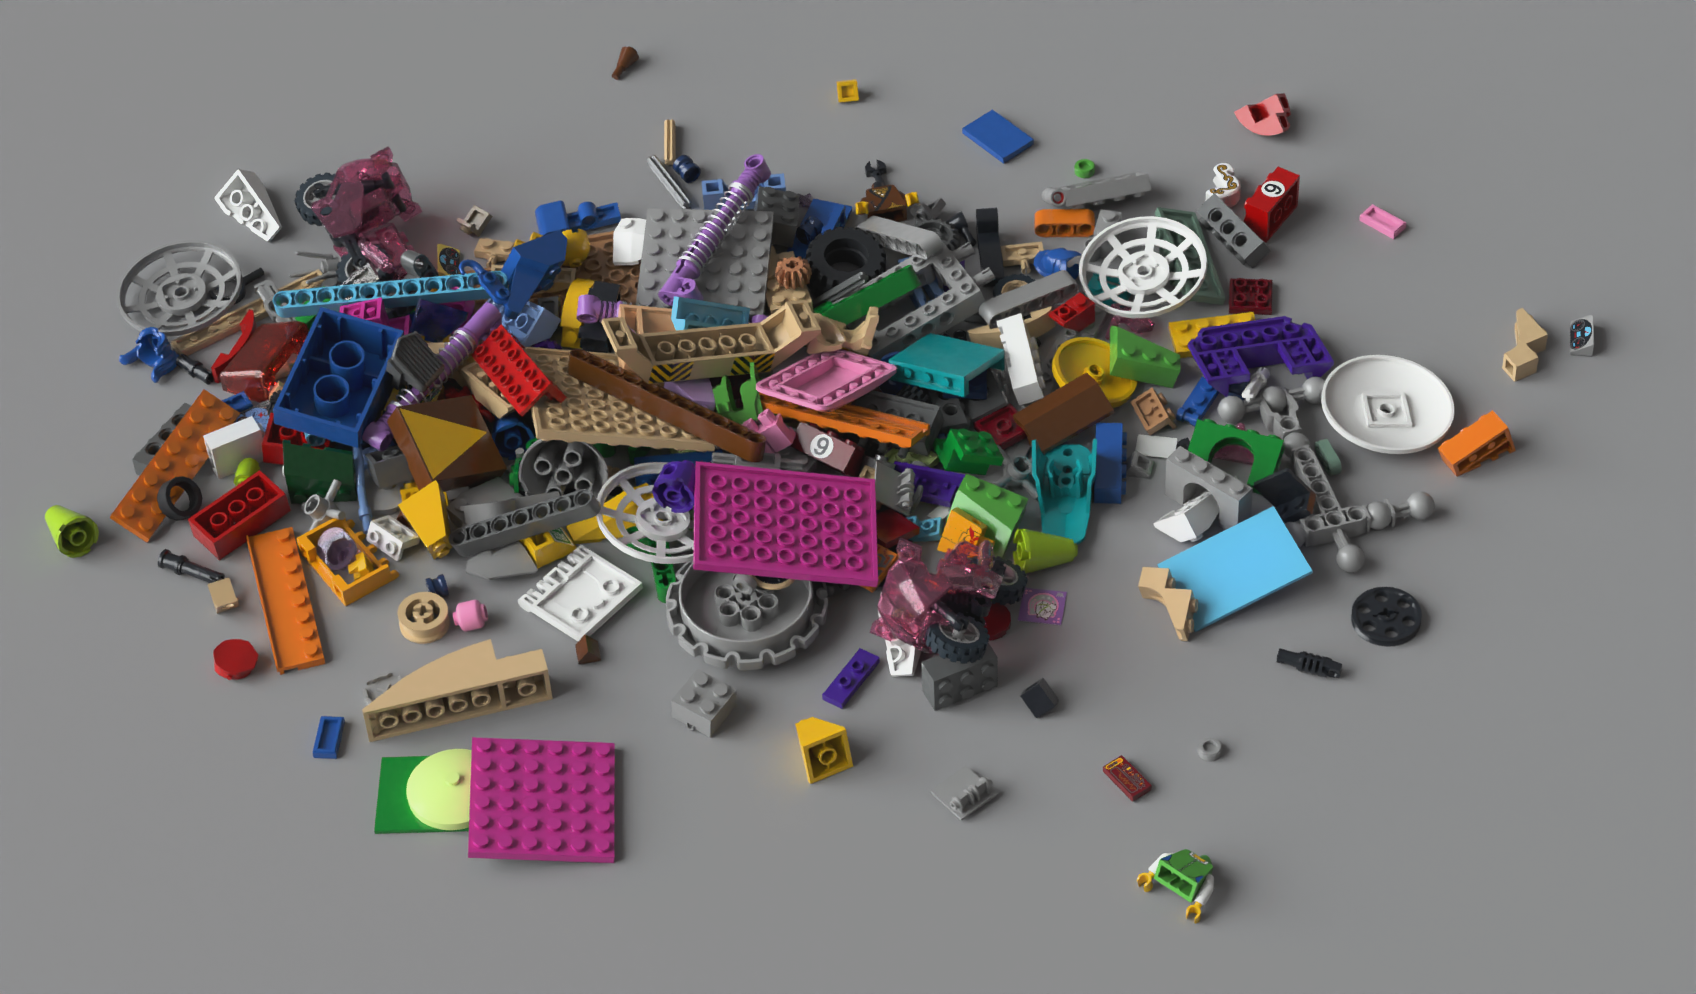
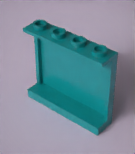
M929 333L889 359V363L896 366V373L889 380L965 397L969 394V381L988 368L1005 370V350Z

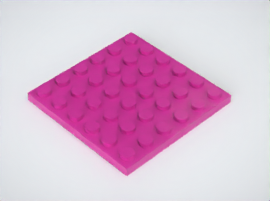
M472 737L468 858L614 863L615 743Z

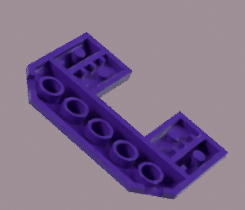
M1286 316L1201 328L1198 336L1195 339H1191L1188 343V348L1208 384L1225 397L1228 396L1229 384L1250 381L1251 374L1248 370L1249 368L1285 363L1292 375L1304 373L1306 378L1309 379L1311 377H1322L1334 365L1332 357L1313 326L1307 323L1302 325L1293 323L1292 318Z

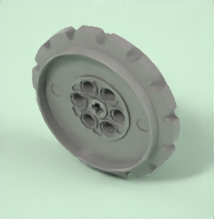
M693 561L686 562L677 571L676 582L669 585L666 595V615L672 635L678 636L679 645L693 657L702 655L705 663L723 669L735 667L738 670L762 669L769 664L778 665L795 657L798 648L806 649L818 637L819 625L825 624L828 615V594L825 582L796 579L790 586L783 589L768 590L756 586L752 594H744L733 586V580L737 574L693 570Z

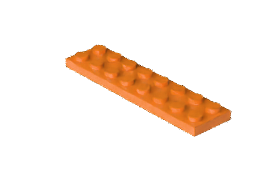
M203 389L116 507L110 519L145 542H148L166 518V515L159 508L157 501L158 490L162 484L180 476L193 480L209 458L203 436L233 424L239 417L240 412ZM174 486L170 492L173 505L176 504L185 491L179 486Z

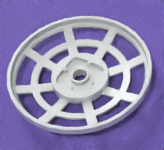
M1154 216L1130 218L1105 228L1089 242L1079 263L1080 282L1086 296L1098 308L1110 314L1126 318L1155 317L1177 309L1196 294L1204 282L1207 273L1206 252L1199 237L1187 226L1177 221ZM1148 227L1147 238L1132 240L1121 245L1115 235L1130 229ZM1157 228L1171 230L1184 236L1186 239L1176 247L1167 241L1155 239ZM1105 241H1108L1114 250L1107 255L1101 267L1089 264L1094 252ZM1193 244L1200 256L1201 269L1189 271L1188 262L1183 252ZM1145 246V251L1136 252L1131 255L1126 251L1134 247ZM1154 246L1165 248L1171 251V253L1163 257L1154 252ZM1118 255L1123 259L1118 270L1108 268ZM1178 258L1182 265V272H1170L1169 264ZM1087 271L1099 274L1100 284L1104 293L1096 296L1092 295L1087 284ZM1142 271H1144V272H1149V273L1146 274V275H1140V274H1139V273L1142 272ZM1106 276L1119 278L1121 285L1110 290ZM1199 277L1195 286L1181 299L1175 297L1182 290L1187 279ZM1169 280H1180L1175 289L1170 293L1163 288ZM1127 291L1134 294L1135 299L1134 302L1119 298L1117 295ZM1157 293L1162 297L1155 301L1143 303L1145 295ZM1112 299L1121 305L1132 307L1131 311L1118 310L1103 304L1102 301ZM1166 301L1170 303V305L1156 310L1140 312L1141 308L1153 307Z
M650 462L630 466L609 478L598 494L597 500L600 502L601 510L596 515V519L604 536L614 546L626 554L648 562L677 564L693 561V553L684 556L665 557L666 554L681 553L690 549L694 550V540L685 535L689 528H694V520H690L689 511L674 513L671 512L672 508L668 506L666 508L661 507L654 498L645 501L641 495L652 493L654 485L634 490L627 481L640 475L660 474L667 462ZM620 485L627 495L620 501L617 510L604 507L603 505L608 494L616 486ZM631 501L638 506L636 515L623 513L625 507ZM603 515L616 519L617 527L623 537L616 539L609 532L603 522ZM658 518L667 519V521H660ZM623 521L636 523L639 531L629 534L624 527ZM647 537L657 541V547L647 546L638 540ZM678 540L685 545L666 549V542ZM631 543L642 550L656 553V555L646 554L626 545Z

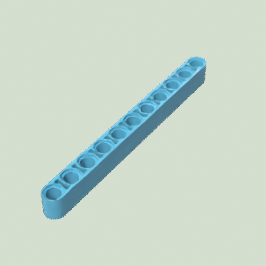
M489 271L493 272L505 288L508 289L509 286L505 273ZM468 273L465 275L457 274L280 291L274 295L273 304L278 316L290 318L317 315L320 307L339 312L340 306L381 297L385 308L490 299L491 297L481 286L473 288L474 285H480L477 273ZM456 286H457V287H460V288L457 289V290H452V289H451V288L456 287ZM434 288L438 289L436 292H430ZM410 291H417L415 294H409ZM389 293H395L393 296H387ZM367 295H374L372 298H365ZM346 297H352L350 300H344ZM325 299H331L329 302H322ZM303 301H309L307 304H301ZM282 303H288L286 306H280Z

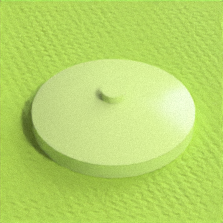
M449 749L435 753L423 760L413 770L407 783V798L411 811L421 822L441 830H460L469 827L472 750Z

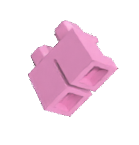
M769 409L762 411L758 416L762 424L757 425L752 418L744 421L742 424L766 437L764 453L774 454L790 446L796 435L792 427L788 428L784 424L781 414L775 416Z

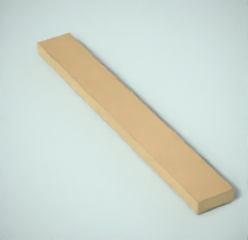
M318 269L277 290L280 292L320 288L322 282L327 278L306 284L307 280L322 275V272ZM261 298L256 299L222 316L219 320L203 329L185 334L171 341L172 348L179 356L181 354L189 356L240 331V323L249 309L253 310L256 322L268 317L269 315L264 309L263 300Z

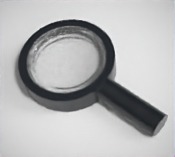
M262 268L242 277V288L234 305L245 297V285L264 275ZM236 276L225 283L223 300H230L237 285ZM219 287L209 291L212 300L217 299Z

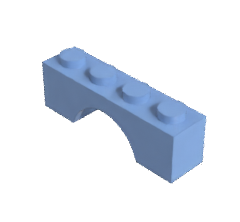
M784 173L772 174L767 181L760 183L759 186L786 191ZM722 179L702 181L704 210L717 209L716 204L721 203L720 198L725 197L724 192L729 191V186ZM759 186L754 192L755 196L752 202H750L746 209H754ZM726 193V197L729 198L731 194ZM722 199V203L725 204L727 200Z

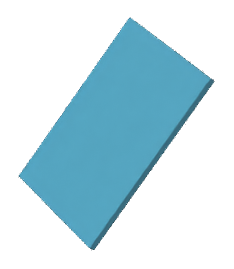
M1274 506L1157 564L1159 568L1170 569L1171 575L1176 581L1175 589L1193 591L1195 599L1198 600V611L1193 615L1195 632L1313 573Z

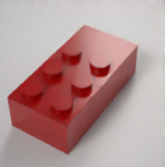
M259 470L190 517L188 521L193 536L218 560H221L247 542L246 535L248 537L257 535L289 513L291 509L286 494Z

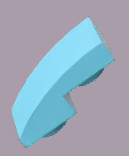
M917 515L905 517L920 527V534L907 541L926 542L941 539L944 527L941 517L919 521Z

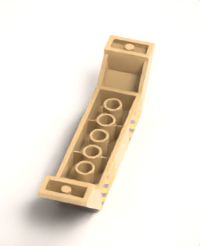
M806 300L786 301L785 306L759 323L638 334L626 324L624 317L604 318L601 322L615 353L647 384L722 377L723 375L750 374V362L755 363L759 373L770 372L821 333V328Z

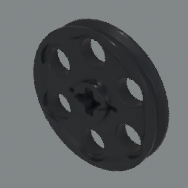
M1376 587L1363 592L1355 600L1351 614L1352 626L1361 638L1369 643L1386 647L1402 645L1413 639L1420 629L1422 618L1421 608L1416 599L1409 593L1394 587ZM1378 596H1384L1388 600L1385 602H1379L1375 598ZM1406 602L1410 606L1408 608H1401L1397 604ZM1361 607H1366L1370 610V612L1361 613L1358 611V609ZM1412 620L1415 624L1406 626L1403 624V621ZM1365 625H1372L1375 629L1373 631H1366L1363 627ZM1393 631L1397 633V636L1388 637L1385 633Z

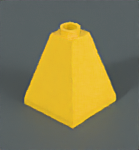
M814 717L803 719L795 724L810 784L853 767L845 727Z

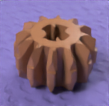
M792 256L789 259L783 258V261L777 263L775 277L779 286H785L786 289L793 288L794 290L797 287L803 288L804 285L809 284L812 275L808 261L802 259L801 256L797 258Z

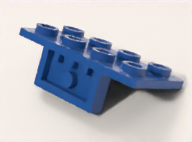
M813 199L800 225H804L808 217L814 216L824 225L821 231L822 235L828 229L835 230L836 227H842L843 229L852 212V206ZM795 235L793 247H789L787 252L793 251L796 258L801 256L802 259H806V251L809 245L800 242Z

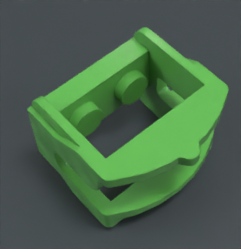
M750 362L751 378L744 382L740 388L743 407H736L731 382L727 375H723L721 383L713 388L717 413L739 424H743L744 421L750 418L754 421L759 420L758 416L763 411L760 395L756 390V383L760 381V376L754 362Z

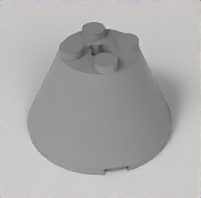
M539 439L526 450L519 467V480L522 483L526 496L559 491L560 496L566 495L564 494L565 489H576V491L588 489L597 499L602 486L608 481V469L604 458L592 444L576 441L567 443L562 440L543 441Z

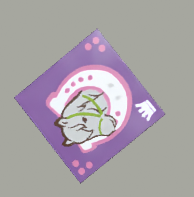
M1025 588L1018 621L1061 625L1067 592Z

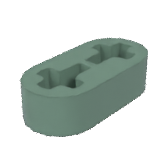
M1327 439L1316 441L1314 443L1316 456L1328 476L1340 474L1342 471L1341 463L1330 442Z

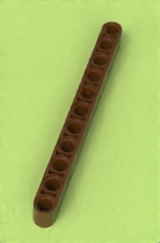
M574 349L570 351L568 375L749 462L756 463L763 460L766 437L659 385L654 383L647 384L640 376L585 350Z

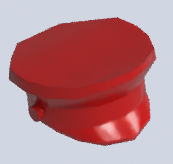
M242 639L225 640L213 650L215 672L228 680H238L250 675L259 657L251 643Z

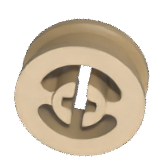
M414 593L406 597L398 607L397 614L400 631L411 642L427 644L437 641L449 629L450 619L447 603L441 596L435 593ZM434 613H436V614L438 615V617H437L435 620H434ZM412 616H413L414 622H411V621L409 620Z

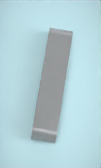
M1062 270L986 300L979 306L978 312L991 328H997V321L1020 313L1024 317L1029 315L1030 312L1044 309L1073 297L1079 291V285L1066 270Z

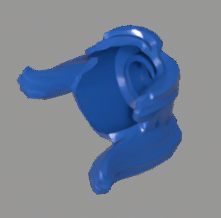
M149 327L140 332L138 339L135 341L136 344L140 343L128 353L119 356V362L123 365L131 364L140 359L148 366L154 367L151 379L154 383H157L162 376L177 366L176 359L179 355L172 350L164 333L158 332L156 327Z

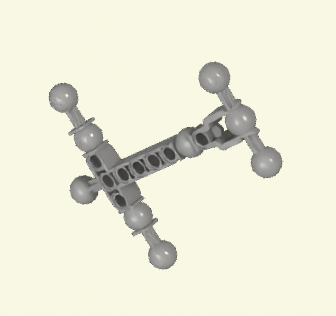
M1311 377L1304 382L1302 387L1288 390L1286 387L1282 389L1277 386H1270L1264 389L1261 395L1257 394L1250 402L1242 401L1237 396L1223 398L1219 403L1218 413L1222 420L1227 423H1236L1244 417L1246 412L1260 409V416L1265 428L1268 431H1273L1276 436L1284 440V454L1290 458L1295 475L1316 494L1313 508L1314 515L1307 517L1305 520L1300 519L1299 523H1285L1298 548L1302 547L1303 544L1305 547H1308V545L1317 546L1335 541L1339 549L1336 556L1337 565L1345 572L1354 573L1364 565L1365 555L1359 546L1351 544L1349 538L1362 535L1364 532L1368 533L1370 528L1381 530L1389 524L1391 527H1394L1395 518L1410 515L1415 519L1424 520L1433 513L1435 509L1434 499L1428 493L1418 491L1411 494L1406 503L1393 506L1387 498L1385 503L1373 502L1368 504L1367 507L1363 504L1361 506L1341 508L1315 453L1310 447L1309 439L1302 434V428L1299 427L1298 421L1299 406L1296 401L1305 399L1311 404L1321 403L1324 379ZM1286 407V409H1287L1289 415H1288V416H1285V415H1281V416H1280V415H1279V412L1283 411L1284 408Z

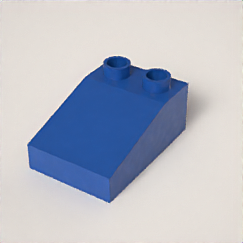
M320 307L273 408L274 424L359 448L363 441L362 435L370 423L375 421L393 388L391 386L393 375L386 371L388 360L392 357L396 341L399 337L404 336V331Z

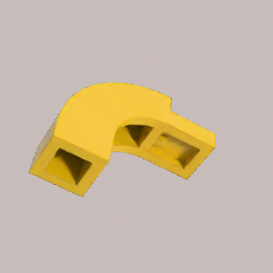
M577 278L571 283L565 297L561 316L562 347L583 349L580 348L581 339L578 338L579 328L584 326L583 322L577 320L578 298L581 295L588 294L589 288H593L594 281L596 280Z

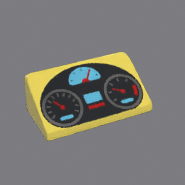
M437 244L439 276L460 274V250L443 244Z

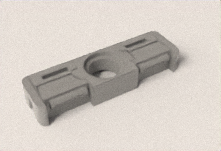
M268 279L254 286L255 294L258 293L264 302V309L273 323H278L282 330L283 338L290 337V333H299L300 324L294 317L282 318L271 310L274 307L273 297L279 292L272 280ZM282 303V304H280V306H286V305H287V303Z

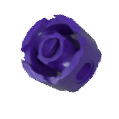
M684 460L682 462L672 461L663 466L652 490L654 499L661 507L666 508L668 506L672 508L671 512L685 513L693 508L695 488L694 464L689 460Z

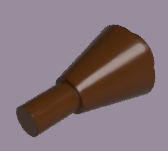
M622 47L617 67L611 75L612 78L618 80L623 71L639 59V55L633 47Z

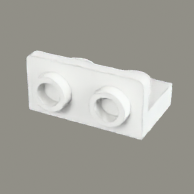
M390 515L372 520L366 537L369 543L374 544L378 549L396 561L401 560L404 549L415 546L420 541L415 532Z

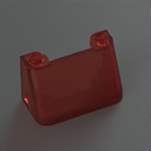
M296 320L264 323L258 326L227 367L221 371L220 380L223 391L235 395L244 391L250 400L267 405L269 403L270 386L276 385L275 375L293 353L299 354L308 335L307 325Z

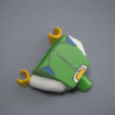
M1188 849L1176 853H1163L1150 866L1148 873L1139 874L1137 877L1138 886L1140 887L1146 882L1143 887L1144 892H1149L1153 888L1152 879L1154 878L1190 903L1195 901L1194 905L1187 907L1186 919H1188L1191 913H1196L1197 915L1194 920L1196 924L1201 919V907H1205L1214 889V877L1211 875L1213 871L1211 859L1207 855L1199 857Z

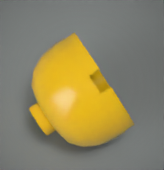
M571 229L563 231L562 233L567 238L565 261L562 266L570 268L579 267L590 253V241L587 233L582 229H578V232L572 233Z

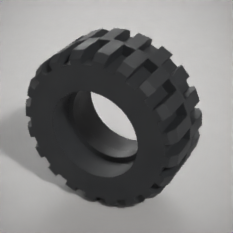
M836 227L835 230L828 229L824 231L823 235L820 233L810 242L806 251V260L812 271L809 284H807L808 288L817 297L859 272H865V275H868L869 279L867 282L881 275L886 270V253L878 240L875 241L876 238L871 234L867 235L861 229L854 230V227H848V229ZM838 262H849L859 266L860 269L845 272L836 270L830 265Z

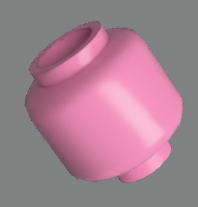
M477 599L459 603L456 607V612H453L455 625H459L465 632L484 627L485 621H488L485 604H481Z

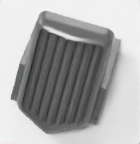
M414 331V333H409L397 339L392 357L387 362L386 371L393 375L391 386L399 390L402 385L407 386V383H409L419 392H425L442 374L445 366L418 332Z

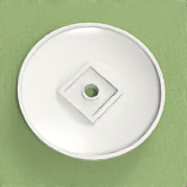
M1367 355L1342 363L1327 377L1321 395L1324 414L1338 433L1358 446L1380 453L1408 454L1425 450L1444 438L1450 430L1454 418V402L1446 385L1427 368L1413 361L1395 356Z

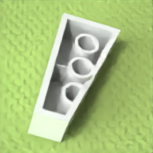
M1020 313L997 321V326L1001 333V342L1005 350V359L1008 365L1012 389L1019 406L1043 398V389L1046 388L1042 376L1043 370L1037 350L1038 344L1035 336H1030L1022 314Z

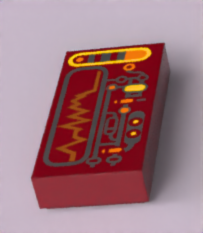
M1122 755L1103 766V772L1132 802L1152 790V785Z

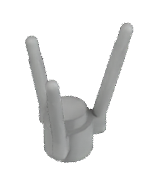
M297 251L296 255L321 258L324 261H321L320 268L289 274L290 277L302 276L318 269L323 273L320 276L307 280L306 284L336 276V270H338L339 258L333 257L332 253L319 254Z

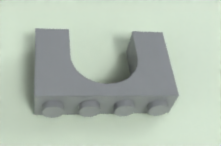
M1181 446L1166 459L1165 496L1183 506L1185 502L1196 494L1197 484L1206 488L1216 499L1219 506V527L1223 530H1227L1251 518L1252 487Z

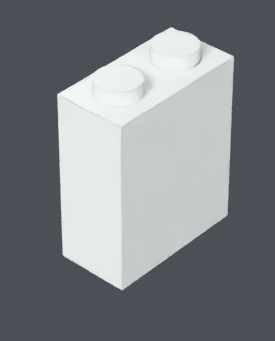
M252 416L203 436L210 465L218 479L236 473L239 463L244 458H253L258 463L263 462L262 436L265 435L261 423H256Z

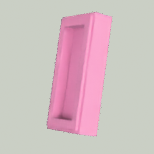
M1373 204L1360 215L1359 221L1392 239L1406 228V222Z

